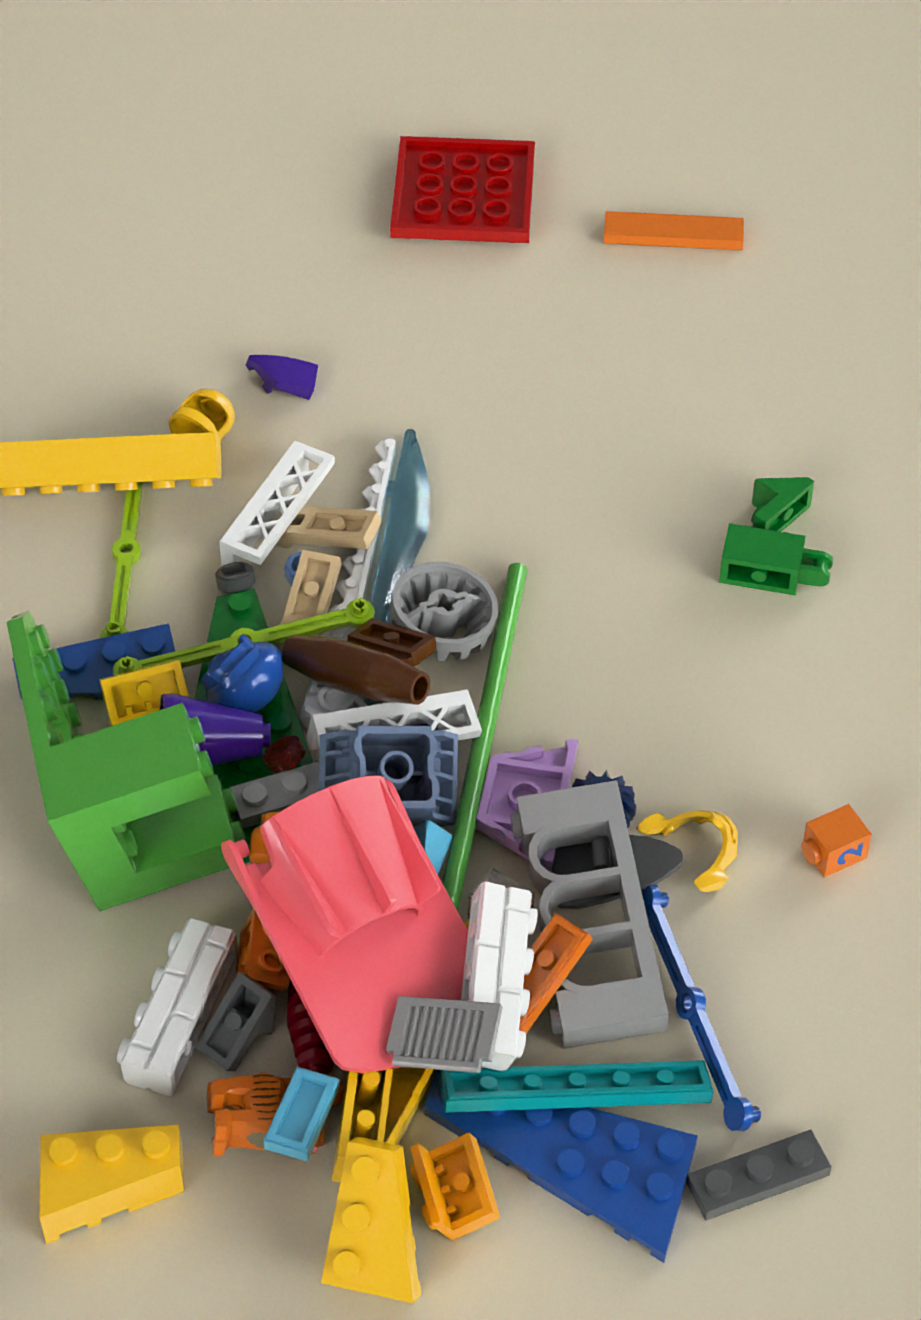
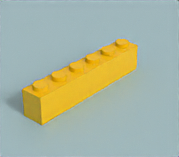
M217 432L0 442V489H2V496L25 495V488L39 487L40 494L63 493L62 486L77 485V492H100V484H114L115 491L138 490L137 482H152V489L175 488V481L190 480V487L213 486L212 479H222L220 433Z

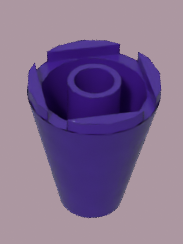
M174 693L161 695L159 710L183 703L190 718L198 717L205 736V741L199 743L200 751H207L212 766L261 756L263 747H270V723H263L261 714Z

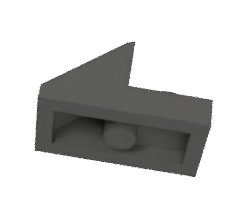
M238 972L195 1047L226 1071H236L257 1034L273 1033L276 995L244 972Z

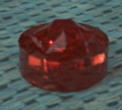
M293 735L285 736L272 743L265 750L263 759L271 772L279 773L296 767L297 763L304 758L306 749L299 737Z

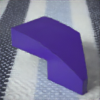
M249 355L245 366L249 371L255 370L264 381L262 388L267 394L271 393L273 388L310 400L315 388L318 371L317 364L283 356Z

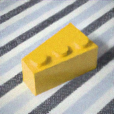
M399 1067L368 1073L346 1071L331 1181H341L348 1141L356 1137H363L399 1145L435 1076L436 1069Z
M179 1124L40 1135L39 1218L46 1244L60 1239L59 1234L87 1224V1227L90 1228L101 1224V1218L128 1209L130 1213L184 1192V1158Z
M356 1137L348 1141L321 1279L322 1284L414 1303L422 1295L415 1259L416 1246L414 1235H412L409 1211L410 1198L403 1146L363 1137Z

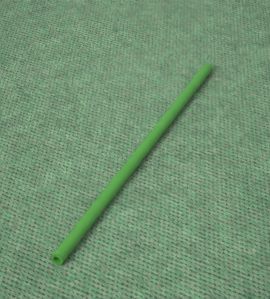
M512 563L508 567L477 715L482 732L480 737L472 739L442 882L457 911L460 906L476 827V818L482 797L527 575V568L521 563Z

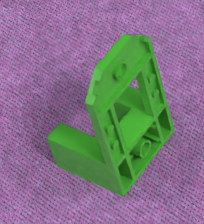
M29 611L15 615L11 620H8L6 623L47 821L99 911L228 869L229 866L224 859L221 849L222 842L229 839L237 842L243 839L247 843L240 821L234 822L232 813L237 812L238 807L231 787L223 788L217 774L214 775L207 751H200L199 743L205 741V736L198 717L190 718L184 704L180 703L84 736L82 733L78 734L76 727L82 725V719L76 703H70L67 687L59 672L63 671L62 662L56 648L49 650L51 644L45 626L43 624L37 626Z

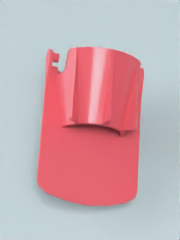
M364 776L332 785L311 794L265 821L261 825L260 831L270 862L244 864L242 858L249 856L250 850L248 844L243 839L237 842L229 839L221 844L226 863L256 911L332 1061L341 1070L357 1073H368L400 1067L392 1065L394 1054H388L386 1051L398 996L461 1000L468 930L422 847L395 786L390 780L384 779L382 776Z

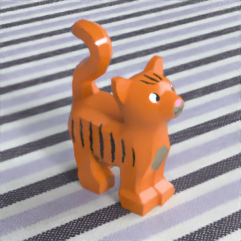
M262 1072L251 1076L220 1078L208 1082L206 1093L208 1113H215V1136L212 1137L211 1142L213 1157L223 1156L228 1148L265 1150L263 1140L291 1078H281ZM341 1081L339 1091L331 1108L342 1102L344 1085ZM225 1107H231L235 1110H229ZM324 1125L311 1155L316 1153L318 1147L325 1144Z

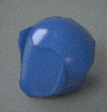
M242 634L239 637L241 641L236 647L223 653H218L209 662L208 671L203 675L200 683L205 687L207 702L257 713L279 691L284 677L282 654L275 645L268 642H253Z

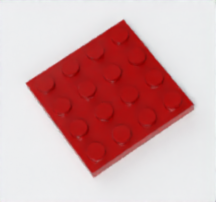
M400 136L390 238L529 243L535 141Z

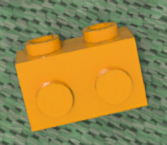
M468 1132L431 1151H428L419 1143L410 1147L414 1163L410 1165L411 1174L415 1183L423 1192L426 1203L422 1204V1213L432 1230L437 1229L453 1241L501 1218L477 1139Z

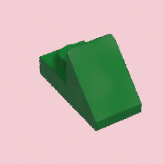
M809 477L755 479L752 504L757 509L751 518L752 527L782 532L811 507L814 481Z

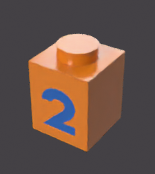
M847 804L806 822L801 848L806 860L811 865L815 864L822 875L827 877L866 859L872 834L850 804Z

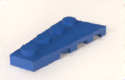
M169 623L56 648L63 666V671L59 672L65 682L70 700H73L75 696H95V700H104L99 679L113 676L114 664L122 657L129 656L139 661L175 651ZM12 658V659H13V664H14V669H15V674H16V679H17V684H18V689H19V693H20V696H21V691H20V686H19V681H18L16 666H15L14 658Z

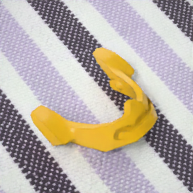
M697 810L682 813L671 819L656 813L645 818L636 827V830L642 834L661 833L665 837L690 821H694L699 825L706 822L712 823L722 834L721 851L712 866L694 880V884L700 891L709 892L721 889L728 880L723 871L737 856L738 831L731 819L723 813Z

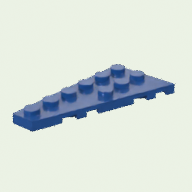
M436 1070L424 1105L425 1116L459 1137L469 1132L477 1139L479 1145L494 1153V1158L506 1166L512 1164L529 1175V1180L585 1215L596 1216L614 1227V1233L627 1241L630 1239L635 1240L651 1250L650 1255L663 1263L665 1262L687 1182V1174L690 1171L696 1149L698 1135L590 1107L445 1113L439 1082L440 1070Z

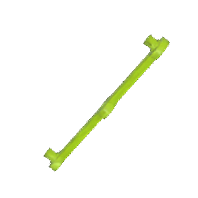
M137 482L138 490H126L120 539L116 540L112 546L113 560L117 565L110 618L106 625L107 627L101 631L100 638L129 632L125 628L132 567L141 558L140 544L136 540L143 482ZM124 549H131L128 553L121 552Z
M356 598L347 605L346 609L258 631L250 628H240L230 638L139 661L129 656L122 657L114 664L113 676L177 659L180 660L182 668L208 662L218 653H223L236 647L241 641L239 637L242 634L253 642H268L276 645L286 642L292 635L311 636L347 626L357 629L371 618L375 619V610L369 601L363 598Z

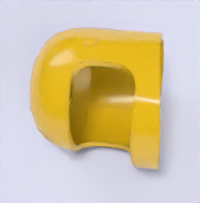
M201 388L192 392L172 414L168 422L169 429L172 434L217 432L220 433L221 442L234 423L235 413L231 402L225 395L214 389Z

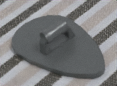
M629 835L641 891L645 890L649 885H656L665 880L683 865L684 857L679 848L654 838ZM596 838L588 843L558 847L552 873L570 875L614 867L608 839ZM620 893L570 900L559 904L557 907L580 909L620 899Z

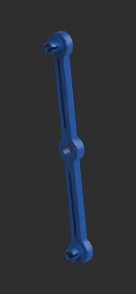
M649 885L645 890H642L651 933L677 992V1013L682 1019H688L724 1104L723 1116L726 1126L732 1131H746L752 1122L760 1120L761 1111H758L759 1107L752 1106L750 1101L740 1094L706 1014L705 994L702 989L695 987L662 908L667 907L669 896H667L666 892H660L657 885Z

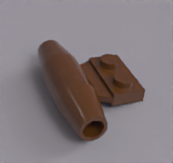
M371 618L348 634L347 641L328 637L292 635L284 643L282 649L283 663L321 685L382 702L419 705L428 696L430 678L427 673L415 668V666L419 665L437 650L436 637L433 635Z

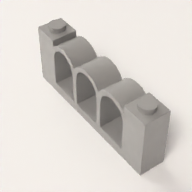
M617 780L518 796L517 813L510 814L511 827L514 839L522 838L524 853L529 852V877L533 886L542 894L539 908L540 931L542 932L550 921L552 910L561 903L619 892L626 922L582 929L593 938L582 955L631 947L638 977L591 986L577 985L565 978L555 993V1008L548 1009L552 1034H561L563 1049L666 1032L669 1014ZM596 838H605L609 841L614 867L570 875H557L547 871L540 864V859L548 851L558 847L588 843Z

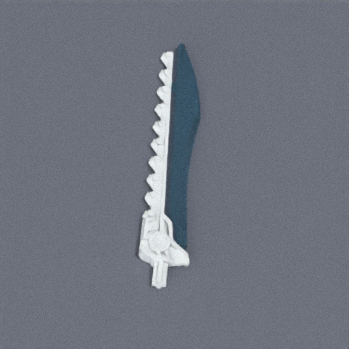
M413 429L405 431L395 481L390 480L396 455V441L388 438L385 441L381 440L375 447L376 452L383 461L374 463L369 469V473L376 484L368 486L362 492L370 507L361 510L378 511L381 519L386 496L391 497L370 603H372L375 610V619L389 623L391 611L389 606L394 586L399 577L413 567L428 535L430 516L429 485L423 456L416 438V432ZM379 529L368 549L354 548L357 554L348 556L342 562L350 578L341 580L335 587L343 603L335 604L328 613L346 609L347 605L356 598L365 599ZM347 626L327 631L321 637L347 641V635L353 632L355 628ZM310 679L300 713V720L304 727L308 729L312 715L382 704L383 702L364 698L363 701L360 696L321 685ZM319 749L315 762L319 761Z

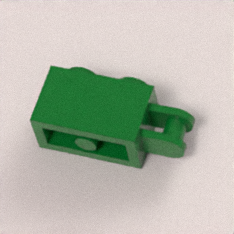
M729 523L721 559L719 583L796 595L798 584L823 587L829 583L830 573L828 570L833 565V557L824 551L804 548L806 537L804 535Z

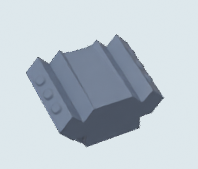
M358 726L356 730H338L319 735L318 791L354 778L382 776L384 779L390 780L395 786L413 827L418 826L425 820H430L439 827L455 824L457 815L458 734L446 730H432L431 726Z

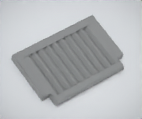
M398 996L386 1047L388 1054H394L392 1065L480 1073L482 1062H492L503 1009L502 1005L489 1002Z

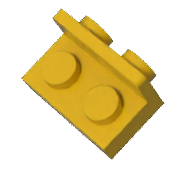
M178 659L99 679L110 726L159 711L160 699L163 694L174 693L189 697L181 663Z

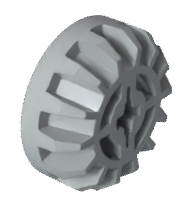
M427 562L408 569L397 580L389 606L391 610L389 623L435 636L437 661H446L450 652L455 660H463L468 658L470 653L480 652L485 647L487 639L491 638L498 615V602L490 585L472 570L449 562ZM465 626L466 633L463 638L452 639L456 629Z

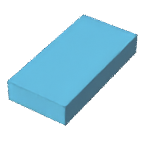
M296 1067L263 1140L264 1149L308 1162L339 1091V1078Z

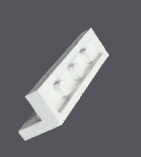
M294 441L219 541L221 566L233 562H242L244 559L261 565L333 467L335 457ZM309 460L320 464L317 469L309 470ZM299 485L301 491L298 494L292 495ZM281 510V513H282L281 518L278 519V520L272 521V520L275 518V516L278 514V512ZM262 535V544L258 549H254L253 546Z
M467 689L427 696L424 702L419 705L388 702L315 714L311 717L306 738L310 750L319 749V735L338 730H356L358 726H411L428 724L432 730H446L458 734V741L480 737L482 729ZM465 722H466L467 725H468V726L458 727V728L453 727V726H456V725L465 724Z

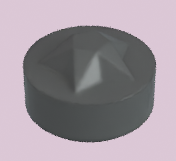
M233 562L223 565L215 573L217 588L226 593L244 591L252 587L256 582L253 566L245 562Z

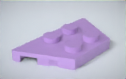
M565 740V747L543 751L542 746L526 748L519 753L507 752L491 756L476 818V829L529 861V852L524 853L522 838L514 839L510 814L517 813L518 796L570 788L578 751V740ZM557 848L548 851L540 859V864L549 872L553 870Z

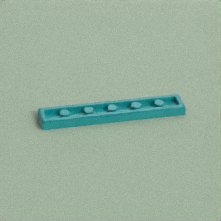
M704 1060L509 1067L504 1071L481 1068L480 1073L440 1070L439 1080L445 1113L712 1103L714 1092Z

